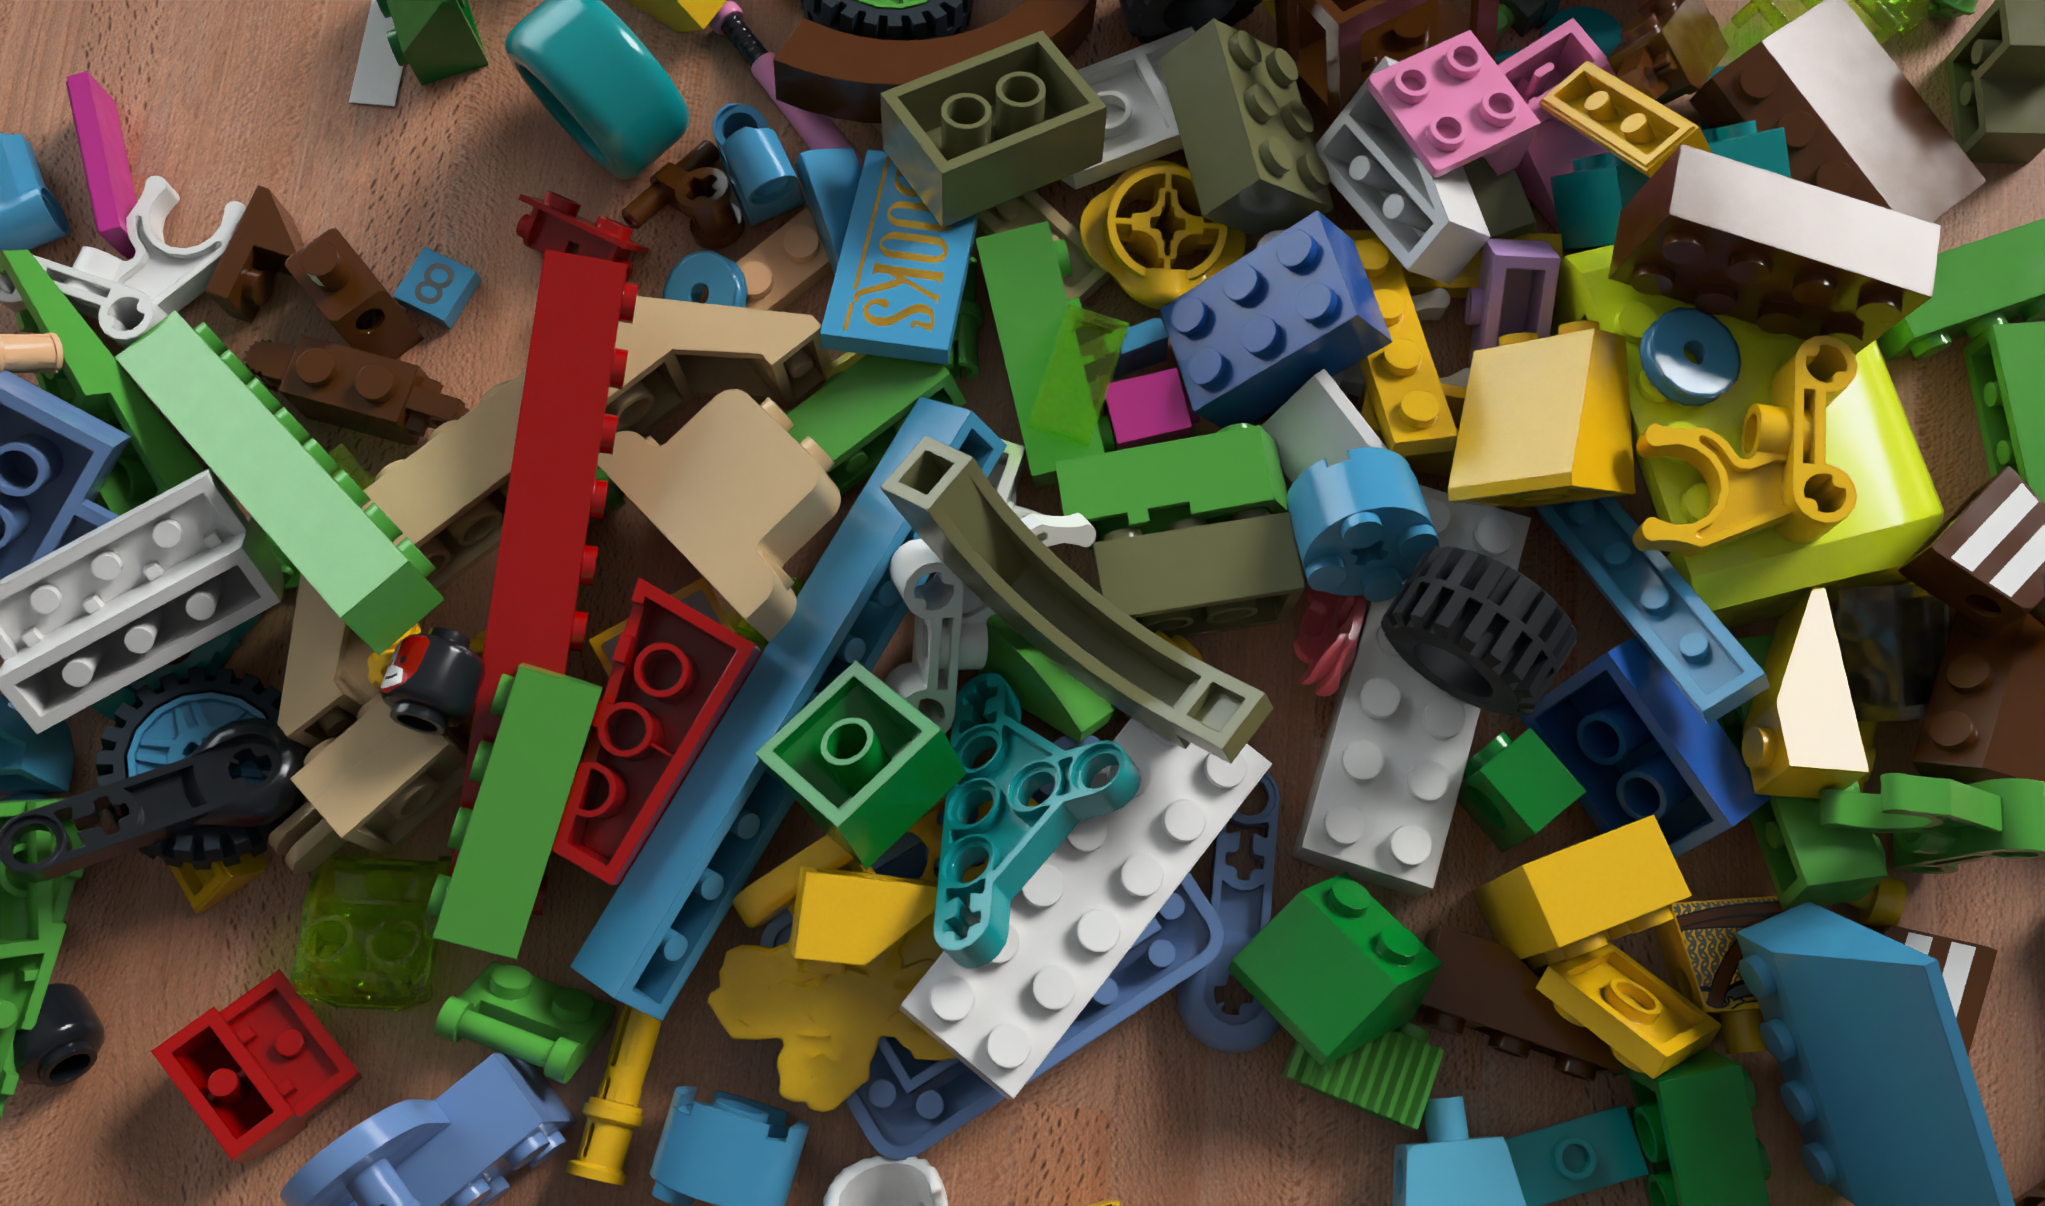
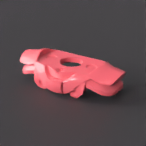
M1310 588L1306 595L1309 606L1305 609L1302 616L1299 635L1293 642L1298 658L1308 664L1306 671L1298 679V683L1306 686L1316 683L1314 694L1317 696H1329L1338 690L1344 675L1353 666L1368 600L1364 595H1336Z

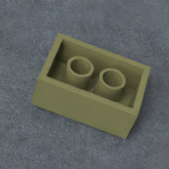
M1213 18L1159 59L1203 218L1262 238L1265 234L1274 230H1287L1317 210L1324 215L1334 209L1327 186L1330 182L1329 172L1322 159L1318 156L1311 133L1314 130V122L1308 109L1302 103L1296 83L1298 69L1294 60L1285 50L1281 48L1276 49L1253 38L1244 30L1239 31Z
M1043 30L880 93L883 149L942 228L1098 164L1103 159L1107 106Z
M1253 508L1234 514L1231 517V521L1206 525V521L1202 518H1189L1170 524L1167 527V531L1144 535L1137 528L1119 529L1105 534L1103 541L1094 542L1092 546L1089 573L1090 586L1153 633L1159 630L1169 638H1172L1175 634L1187 638L1287 622L1305 589L1289 512L1270 515V510L1267 508Z

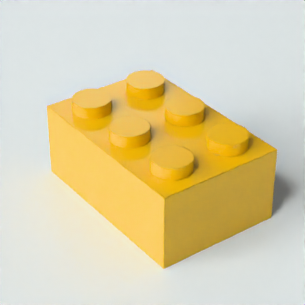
M1654 814L1521 865L1473 890L1495 943L1509 947L1520 959H1526L1531 970L1546 964L1550 965L1564 959L1568 960L1609 944L1608 940L1610 939L1614 940L1631 933L1635 934L1672 920L1674 917L1668 905L1692 896Z

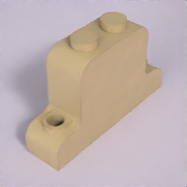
M729 389L717 394L672 438L661 446L650 435L644 439L640 434L633 431L617 432L613 455L599 453L598 466L733 608L767 641L771 642L790 621L796 609V596L790 588L795 582L782 569L783 565L835 516L840 507V491L827 475V472L835 465L834 461L809 436L799 444L788 433L795 424L770 398L765 399L759 405L749 394L739 389Z

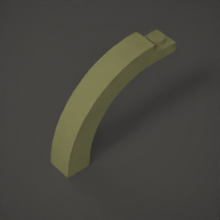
M925 435L880 487L898 512L939 559L1015 631L1100 697L1178 746L1186 749L1190 743H1193L1231 764L1273 710V706L1265 692L1204 663L1167 642L1124 613L1080 578L1021 521L990 483L974 457Z

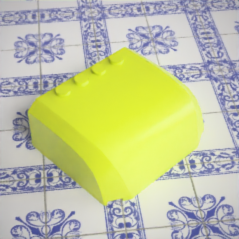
M1614 244L1564 256L1559 267L1550 336L1558 335L1559 325L1575 321L1599 322L1600 330L1626 336L1633 449L1659 520L1676 525L1695 523L1703 519L1707 515L1710 496L1708 485L1699 470L1685 460L1671 456L1643 458L1636 450L1637 440L1648 426L1653 423L1672 428H1708L1726 440L1735 453L1742 458L1740 450L1741 431L1748 409L1754 403L1771 405L1773 376L1806 340L1788 334L1768 333L1761 330L1756 324L1727 315H1714L1730 330L1738 344L1741 358L1738 380L1728 392L1721 394L1713 402L1703 406L1682 405L1666 398L1650 383L1642 368L1639 348L1643 333L1663 313L1678 307L1696 308L1695 305L1663 295L1643 294L1636 291L1631 285L1608 279ZM1876 340L1856 354L1858 364L1856 378L1826 408L1825 464L1836 466L1847 473L1856 488L1857 500L1855 508L1848 517L1823 537L1812 543L1798 544L1788 541L1771 526L1694 557L1671 552L1666 557L1727 629L1784 615L1812 587L1825 588L1828 602L1832 603L1887 589L1893 584L1909 580L1898 571L1899 568L1941 526L1944 509ZM1683 349L1686 358L1690 362L1697 364L1694 354L1689 350Z

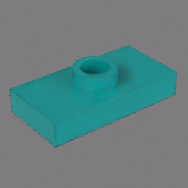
M1617 1105L1504 1138L1526 1206H1541L1649 1174L1626 1105Z

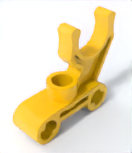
M1828 335L1814 336L1803 342L1773 376L1771 405L1754 403L1748 409L1741 431L1740 450L1742 458L1735 453L1726 440L1708 428H1672L1658 423L1649 425L1637 440L1636 450L1638 454L1643 458L1671 456L1685 460L1699 470L1706 481L1710 502L1707 515L1695 523L1676 525L1655 517L1647 518L1633 534L1632 540L1635 548L1639 551L1663 550L1694 557L1771 526L1788 541L1798 544L1812 543L1823 537L1848 517L1855 508L1857 500L1855 484L1843 470L1836 466L1825 464L1826 408L1856 378L1858 369L1856 355L1849 345L1838 338Z

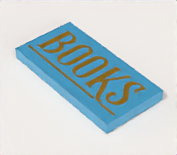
M868 149L820 330L821 348L948 365L980 213L942 228L885 151Z

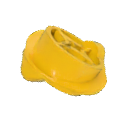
M1163 160L1149 161L1124 172L1110 188L1098 194L1089 202L1082 214L1079 225L1080 240L1090 259L1101 269L1108 272L1112 279L1131 298L1154 309H1161L1242 258L1246 246L1245 232L1202 217L1190 170L1177 163ZM1137 199L1154 201L1147 212L1132 213L1130 218H1116V215L1122 208ZM1179 202L1190 208L1196 216L1185 212L1179 205ZM1160 216L1161 228L1164 229L1165 238L1171 239L1165 253V240H1162L1160 230L1154 229ZM1195 249L1208 250L1207 258L1191 270L1172 269L1177 256L1192 255ZM1126 251L1142 256L1148 268L1138 264Z

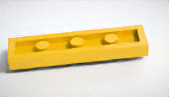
M1380 238L1356 240L1354 244L1393 341L1359 361L1385 445L1388 450L1394 451L1403 457L1453 451L1458 432L1400 263Z

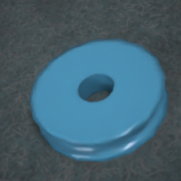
M712 250L696 251L683 257L671 270L664 284L662 299L700 303L702 292L708 288L709 297L705 303L745 308L748 290L745 276L736 262Z
M1678 307L1663 313L1643 333L1639 348L1642 368L1650 383L1670 400L1687 406H1703L1717 400L1721 394L1728 392L1738 380L1741 368L1738 344L1730 330L1714 315L1698 308ZM1683 349L1689 350L1694 354L1697 364L1690 362L1686 358Z

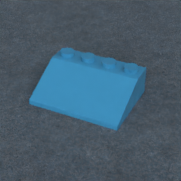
M1810 901L1735 933L1744 958L1739 961L1740 974L1749 991L1757 998L1764 1018V1022L1760 1023L1759 1026L1761 1037L1768 1051L1778 1061L1785 1084L1780 1086L1782 1100L1790 1115L1798 1122L1805 1145L1800 1148L1802 1161L1811 1177L1820 1186L1830 1187L1855 1206H2015L1937 959Z

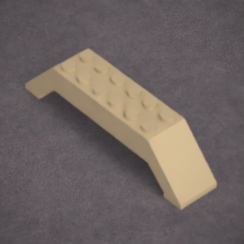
M637 296L633 324L619 322L616 348L628 350L623 390L609 387L606 414L618 415L616 433L620 431L638 432L643 437L694 397L714 398L717 394L729 389L742 390L754 400L764 401L770 398L772 401H778L785 410L792 409L826 382L823 377V369L831 363L828 349L821 348L820 330L822 326L812 315ZM526 369L511 381H503L491 387L483 395L480 404L460 419L451 420L440 425L432 432L428 443L406 459L397 460L385 466L377 474L375 482L363 490L371 501L361 509L364 511L371 504L375 503L402 531L403 534L392 543L396 546L408 537L436 567L426 579L438 592L499 547ZM300 574L278 726L288 738L313 749L329 738H338L358 720L357 714L359 710L371 698L381 693V687L376 688L372 686L368 679L370 670L367 660L374 653V650L339 618L302 574Z

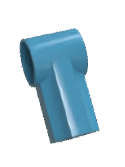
M0 132V251L32 250L70 235V227L65 213L55 196L45 186L32 144L21 133L4 134Z

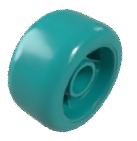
M544 0L515 25L505 40L506 54L529 89L575 142L613 176L619 179H630L638 176L686 133L690 124V113L679 90L642 41L603 1Z

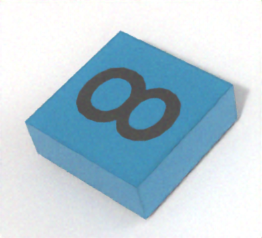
M424 246L394 292L393 297L399 305L451 330L482 280L476 271Z
M1155 317L1105 336L1101 359L1118 352L1111 375L1107 376L1108 381L1165 361L1169 335L1161 318L1157 319Z

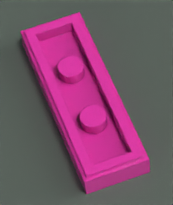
M88 71L67 76L66 86L97 233L122 256L131 259L135 256L136 251L128 238L126 217L135 207L137 199L116 102Z

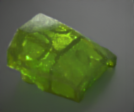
M334 852L313 872L302 905L298 949L290 982L297 994L337 1008L406 1011L431 1001L433 996L431 980L439 939L432 937L438 917L426 915V910L438 874L449 876L452 856L439 855L437 861L345 857L337 856Z

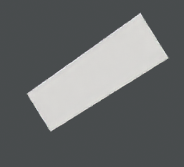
M376 0L371 1L349 103L395 107L403 66L400 67L397 63L386 34L387 31L395 29L392 16L385 18Z

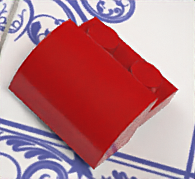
M280 969L219 1012L213 1006L151 1051L229 1158L237 1164L257 1159L295 1137L308 1127L305 1123L307 1119L363 1078Z

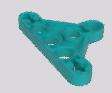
M993 672L982 673L970 679L963 685L956 696L950 744L967 774L946 793L940 852L934 938L938 945L959 966L966 969L980 968L989 964L1000 954L1006 944L1009 933L1010 902L1080 821L1112 813L1123 808L1134 798L1141 782L1138 767L1116 742L1109 740L1097 741L1065 751L1022 725L1021 699L1000 674ZM984 714V717L987 719L989 723H987L981 715ZM997 747L992 759L985 765L972 769L973 762L981 753L989 748ZM1113 765L1119 766L1117 774L1107 785L1095 789L1090 788L1095 775L1102 769ZM1055 783L1054 790L1049 798L1037 806L1028 807L1029 799L1035 791L1046 784ZM993 801L991 810L983 819L977 823L967 825L968 818L973 810L984 802ZM981 858H989L987 868L977 879L968 883L962 882L968 867ZM975 917L980 921V923L975 924Z

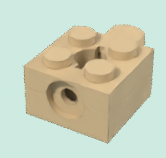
M380 693L362 706L357 714L358 720L338 738H329L321 742L307 754L304 759L305 766L290 779L308 801L271 832L268 843L278 855H286L284 862L295 875H303L315 870L347 841L389 856L462 791L469 746L452 727H447L445 733L441 735H431L413 731L396 723L390 718L391 708L384 703Z

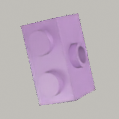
M1489 238L1483 245L1478 288L1470 287L1468 289L1465 304L1466 325H1473L1469 353L1471 363L1474 351L1499 346L1498 338L1503 335L1531 332L1537 333L1539 339L1550 336L1561 258L1548 241Z

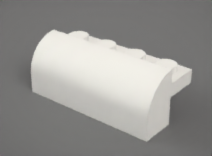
M211 468L1 579L0 656L4 659V663L0 668L1 692L35 733L39 734L280 603L285 586L284 577L278 559L267 537L251 515L248 517L244 516Z

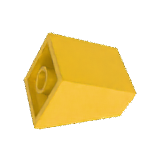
M1575 321L1559 325L1558 335L1539 339L1537 333L1531 332L1507 334L1498 338L1499 346L1473 352L1448 485L1449 502L1521 509L1636 494L1626 336L1600 330L1599 322Z

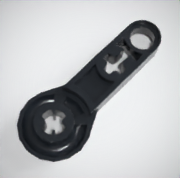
M258 717L232 720L213 730L197 748L182 760L21 813L10 819L0 830V859L11 875L21 881L36 883L51 880L204 825L252 827L272 823L292 812L304 798V794L290 778L305 766L304 759L309 751L304 745L288 738L278 726V721ZM248 760H254L258 768L268 766L272 768L271 772L263 770L262 776L264 781L252 786L249 785L245 777L232 779V774L241 775L240 764ZM113 808L118 816L125 817L119 820L118 826L120 831L106 836L101 827L93 826L100 823V811ZM70 819L75 824L78 830L77 834L84 845L73 850L72 841L62 825V822ZM42 830L56 837L54 852L40 863L26 864L14 859V847L23 835L31 831Z

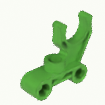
M1886 773L1880 776L1881 794L1857 793L1841 789H1824L1819 791L1820 826L1869 833H1892L1894 870L1899 872L1945 874L1957 872L1959 870L1958 864L1991 858H2045V782L2005 778L1985 780L1966 785L1951 779L1922 777L1903 773Z

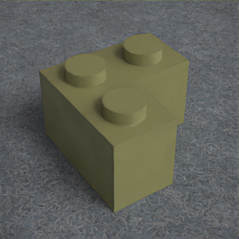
M1995 0L1946 57L1955 141L1972 162L2029 164L2045 148V0Z

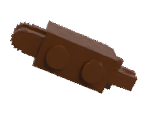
M1649 0L1638 9L1640 18L1621 30L1620 34L1623 39L1607 60L1614 70L1616 78L1664 105L1685 94L1691 95L1701 90L1728 51L1729 46L1718 28L1719 25L1715 17L1711 15L1704 0Z
M301 334L297 346L277 341L273 343L270 339L268 341L261 339L260 342L254 341V345H249V350L245 351L246 357H244V360L247 361L245 365L254 375H258L261 381L265 383L264 385L270 390L272 389L276 393L279 391L306 418L409 446L417 445L419 437H424L428 427L436 429L448 421L460 419L470 411L465 408V403L461 399L442 394L443 385H441V382L430 379L418 365Z

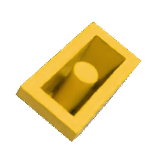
M800 865L789 950L794 958L805 959L803 969L810 972L843 975L846 972L847 964L865 966L935 910L938 882Z

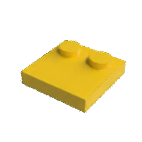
M1609 941V944L1548 966L1536 986L1537 990L1554 1002L1555 1010L1564 1019L1574 1025L1588 1028L1611 1046L1613 1055L1623 1065L1634 1071L1646 1073L1652 1079L1708 1047L1722 1024Z

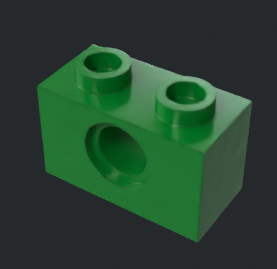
M1530 727L1513 741L1503 731L1467 761L1463 774L1465 780L1461 782L1457 801L1501 852H1504L1538 833L1581 797L1586 790Z

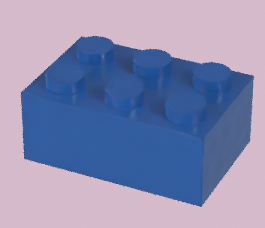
M1318 210L1160 309L1193 411L1220 428L1239 423L1251 424L1284 405L1308 380L1321 370L1325 369L1333 377L1393 342L1353 239Z
M1636 636L1608 651L1541 698L1532 714L1527 716L1520 715L1527 728L1531 727L1584 787L1586 792L1577 800L1601 834L1654 814L1674 859L1732 828L1772 798L1771 795L1754 793L1750 768L1746 766L1742 755L1718 722L1715 720L1707 725Z

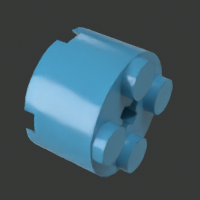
M1361 447L1347 450L1350 460L1328 467L1326 458L1304 470L1291 485L1287 493L1286 504L1287 510L1290 513L1295 541L1308 585L1316 591H1325L1344 596L1364 595L1368 601L1381 602L1389 600L1399 593L1403 587L1402 582L1409 578L1425 552H1428L1432 547H1439V539L1416 476L1406 459L1388 449Z
M676 1087L649 1172L651 1177L656 1180L652 1195L667 1203L680 1206H692L695 1199L718 1206H786L809 1130V1124L801 1119L789 1128L785 1126L789 1112L747 1097L716 1090L713 1102L708 1103L694 1100L698 1087Z

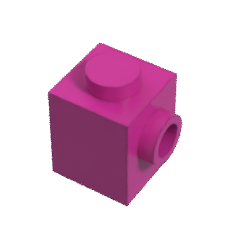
M1177 368L1103 385V407L1105 415H1108L1116 451L1190 438L1191 424L1200 422V416L1193 411L1186 387L1182 388Z

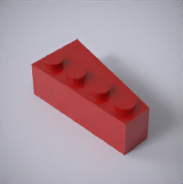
M640 577L637 579L631 598L633 605L624 633H620L612 658L614 664L602 701L599 700L591 724L593 730L583 762L578 765L552 847V851L610 885H620L763 653L757 645Z

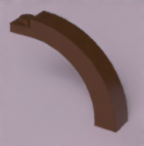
M1028 0L1013 12L975 30L927 40L901 41L861 37L840 32L802 18L773 59L776 100L808 112L836 119L882 124L880 93L1043 30L1066 59H1068L1080 47L1093 29L1097 0Z

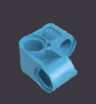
M728 103L719 109L712 125L714 137L722 163L729 175L730 184L750 227L806 204L798 177L776 132L769 128L766 119L760 111L750 105Z

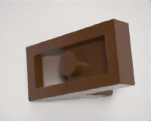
M257 186L205 289V292L229 316L249 323L253 322L260 306L267 303L270 299L277 272L293 277L284 263L288 257L304 247L292 216L268 188Z

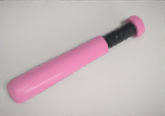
M727 1L710 21L711 28L718 35L728 36L734 47L750 63L752 75L773 99L810 150L854 148L828 116L808 112L776 100L773 62L776 55L772 52L768 53L762 43L743 21L744 14L742 9L734 1ZM854 148L862 171L865 160Z

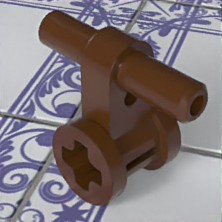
M703 140L676 164L668 162L650 177L651 186L622 210V218L626 224L633 229H639L665 205L669 204L691 218L690 231L695 242L702 248L711 250L722 249L735 243L745 229V221L740 209L729 200L731 197V186L727 176L723 171L710 167L719 160L720 154L717 147L708 140Z

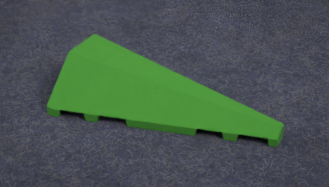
M28 249L2 250L0 255V274L10 277L25 307L24 310L18 311L15 314L20 332L34 334L53 332L57 334L62 343L63 365L61 370H57V374L35 373L40 388L131 436L94 503L121 516L205 471Z
M66 798L0 801V830L10 819L21 813ZM72 819L62 822L72 841V850L84 846L77 834L78 830ZM42 830L31 831L23 835L14 847V859L26 864L40 863L54 852L56 837ZM0 859V1120L7 1098L14 1095L19 1079V1074L16 1072L13 1050L16 1030H32L37 1022L67 927L63 920L77 879L82 878L85 868L48 881L31 883L21 881L11 875Z

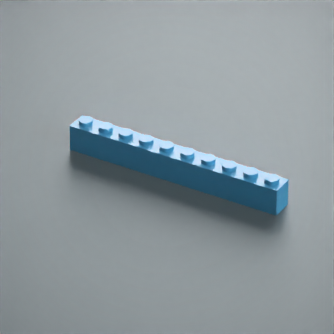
M919 397L796 597V609L792 618L766 646L570 967L614 999L663 1021L733 904L732 900L739 894L795 800L760 762L755 752L855 660L872 672L909 610L891 580L889 566L892 556L900 546L908 541L921 538L898 512L880 487L925 435L974 457L987 478L1007 445L972 410ZM930 573L923 576L916 586L923 585Z

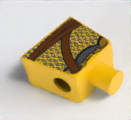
M1778 896L1679 902L1668 905L1674 919L1654 926V930L1674 990L1705 1013L1720 1014L1726 1054L1768 1051L1759 1029L1760 1023L1764 1022L1758 1000L1749 991L1740 974L1739 961L1744 958L1735 933L1787 911L1782 910Z

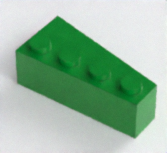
M1706 1047L1654 1079L1646 1073L1634 1071L1623 1064L1620 1073H1613L1614 1076L1626 1074L1632 1090L1636 1107L1628 1108L1627 1111L1636 1137H1638L1646 1157L1652 1162L1655 1173L1650 1174L1648 1179L1643 1180L1650 1206H1770L1765 1180H1768L1771 1176L1770 1161L1765 1147L1755 1135L1751 1110H1754L1757 1106L1756 1091L1749 1074L1742 1068L1741 1064Z

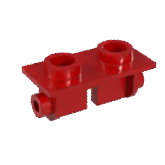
M546 191L544 199L523 194L519 196L518 200L533 206L531 215H523L516 228L517 236L523 238V243L526 247L535 249L543 254L545 249L570 253L575 243L579 245L576 255L627 264L626 282H628L633 272V264L627 261L630 252L636 251L647 254L649 251L648 247L630 240L633 232L632 228L602 215L598 216L596 223L578 215L581 205L551 191Z

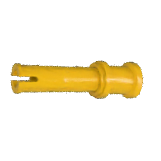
M624 1003L596 1097L590 1096L588 1103L584 1102L582 1113L587 1117L576 1158L567 1161L564 1172L610 1184L626 1185L628 1175L623 1171V1166L635 1128L642 1127L645 1116H642L643 1109L638 1108V1104L661 1027L660 1020Z

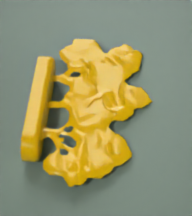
M946 794L907 831L917 835L929 848L927 865L919 879L938 882V878L935 877L934 864L940 858L943 825L938 824L937 815L939 811L945 808ZM1032 797L1029 799L1028 807L1039 805ZM987 801L978 806V818L975 823L979 822L989 813L993 801ZM827 834L750 884L732 900V905L746 926L758 928L771 922L776 916L787 909L793 916L800 865L876 873L872 866L866 870ZM989 858L982 865L968 867L962 882L968 883L977 879L987 868ZM935 910L867 965L847 964L846 972L843 975L821 974L804 970L805 959L793 957L789 950V942L774 948L759 945L737 946L726 951L723 966L719 971L720 987L711 992L707 1000L719 1022L732 1039L760 1040L779 1038L782 1040L784 1046L777 1061L780 1076L779 1093L783 1098L792 1102H806L810 1110L827 1112L836 1109L862 1084L869 1080L870 1062L875 1055L881 1036L895 1037L903 1047L910 1050L915 1059L938 1061L949 1058L958 1059L899 1010L902 1002L944 951L934 938Z

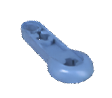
M1267 772L1257 783L1266 794L1267 803L1265 809L1261 813L1252 816L1241 814L1236 810L1227 822L1242 829L1265 828L1264 837L1254 833L1250 837L1249 845L1250 858L1260 860L1261 868L1252 870L1248 874L1247 880L1237 879L1236 868L1226 865L1225 857L1234 856L1239 849L1241 832L1228 834L1226 832V823L1214 839L1209 903L1219 916L1224 929V943L1219 955L1210 964L1176 986L1178 1013L1188 1032L1206 1047L1227 1054L1250 1052L1270 1041L1281 1027V1024L1251 993L1249 1003L1239 1005L1236 1009V1015L1224 1013L1221 1008L1225 1005V1002L1216 1004L1214 999L1215 988L1226 986L1228 978L1234 977L1228 970L1232 959L1270 922L1280 797L1279 788L1275 780ZM1242 984L1239 987L1240 990L1245 988Z

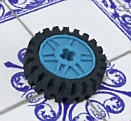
M204 667L188 669L189 678L178 680L174 672L159 677L160 688L153 691L147 684L134 692L136 702L132 706L123 702L113 713L115 725L105 726L100 738L103 748L102 751H97L95 765L98 772V777H96L98 786L102 787L182 760L197 748L213 730L232 720L258 717L278 721L282 693L272 685L265 689L260 678L246 673L243 679H238L233 669L218 667L216 676H207ZM248 760L240 764L242 774L233 773L232 779L245 777L250 786L257 785L264 781L262 771L271 772L272 768L270 766L258 768L254 760ZM305 796L292 812L269 824L252 827L204 825L139 848V851L152 859L159 856L166 865L178 868L182 867L183 862L192 863L195 870H210L212 862L222 861L225 867L241 863V855L250 852L253 857H256L265 852L271 832L304 805ZM107 808L106 810L110 818L120 831L118 826L119 820L125 816H118L113 808Z

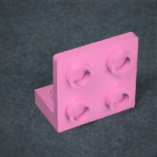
M1471 30L1371 74L1367 83V89L1432 177H1440L1480 157L1486 159L1497 176L1518 167L1541 124Z

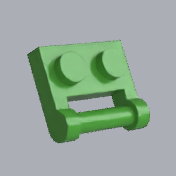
M493 961L459 997L451 996L447 999L436 1019L434 1034L454 1043L464 1038L544 1068V1077L566 1084L611 1028L616 1006L595 999L583 990L566 988L533 976L524 968Z

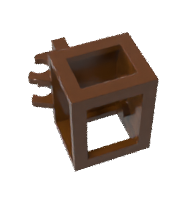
M1275 0L1277 48L1285 50L1294 60L1298 69L1296 83L1299 92L1331 126L1384 56L1400 62L1471 30L1495 61L1499 0H1471L1470 17L1452 0Z

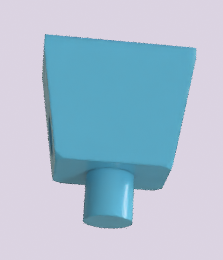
M1463 1096L1428 1099L1423 1113L1427 1141L1395 1144L1392 1206H1526L1509 1149L1503 1136L1469 1137Z

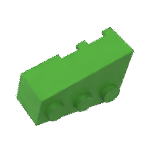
M1249 423L1233 424L1220 429L1217 433L1055 461L1064 516L1075 513L1082 514L1096 530L1094 542L1103 541V536L1109 532L1125 528L1140 529L1142 535L1167 531V527L1170 524L1189 518H1202L1206 521V525L1231 521V517L1234 514L1253 508H1267L1270 510V515L1288 512L1286 504L1287 489L1277 442L1260 425L1254 426Z

